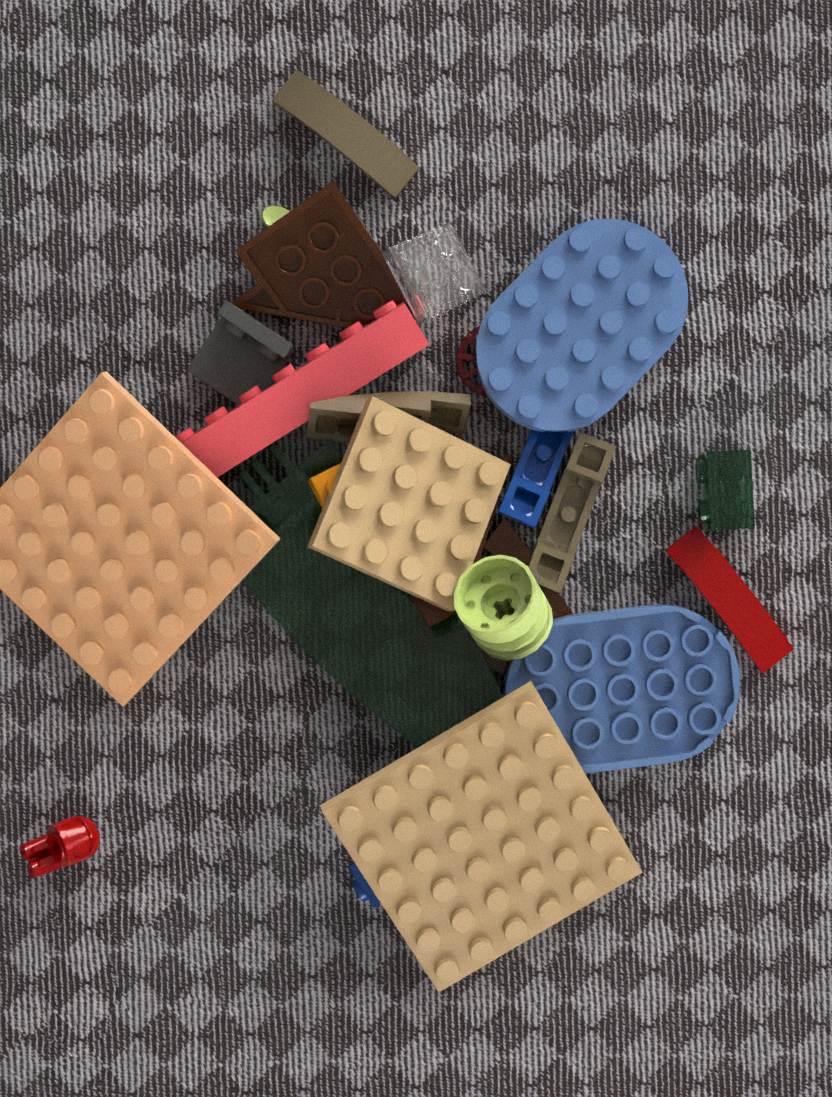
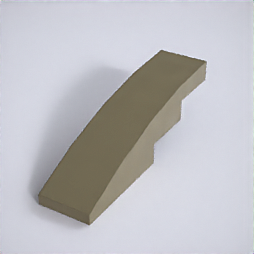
M398 391L348 395L311 402L306 438L350 442L367 398L372 396L445 432L465 434L471 406V394Z

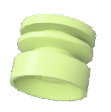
M504 555L485 557L470 565L459 577L454 590V608L479 648L489 656L505 661L521 659L537 651L546 641L553 625L552 608L529 567L520 560Z

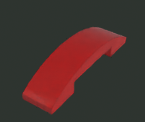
M694 526L665 549L666 553L688 581L694 584L738 640L737 643L762 674L794 650L749 587L697 526Z

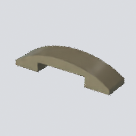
M298 70L294 71L272 99L274 104L299 124L307 126L361 169L367 178L394 199H396L419 170V166L369 122Z
M579 432L528 563V567L539 586L561 594L575 558L574 554L617 446Z

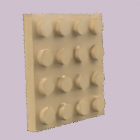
M374 396L369 397L365 402L307 547L448 612L455 611L454 590L459 577L474 562L511 464Z

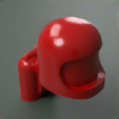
M73 816L48 827V835H43L20 845L19 850L22 858L29 861L27 863L29 875L31 878H36L58 870L61 866L68 867L93 856L100 845V834L97 826L90 818Z

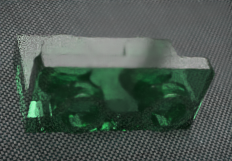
M751 450L702 452L701 460H696L695 464L697 484H703L704 500H698L699 523H705V531L755 528Z

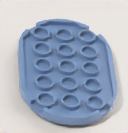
M591 220L578 224L560 234L499 295L481 322L476 339V369L481 385L491 402L500 412L515 423L540 432L575 431L587 427L605 416L667 352L681 332L688 309V286L678 258L671 248L655 233L645 227L625 220Z
M654 604L571 614L553 619L549 636L537 651L524 658L510 660L503 684L504 697L530 681L533 683L586 774L673 763L691 758L704 751L714 743L713 740L722 731L727 722L730 723L735 713L740 694V672L730 643L723 633L710 621L683 607Z

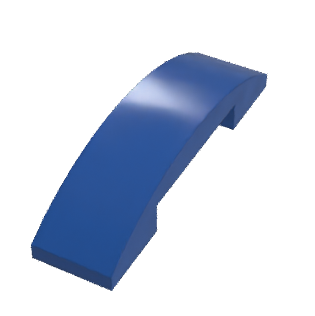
M531 430L498 514L535 529L574 431L540 432Z

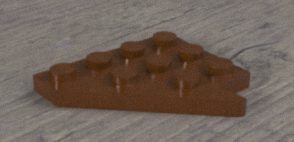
M334 181L235 250L258 282L231 302L240 309L348 328L358 321L362 327L376 319L373 312L391 300L396 305L404 301L415 320L424 314L414 296Z

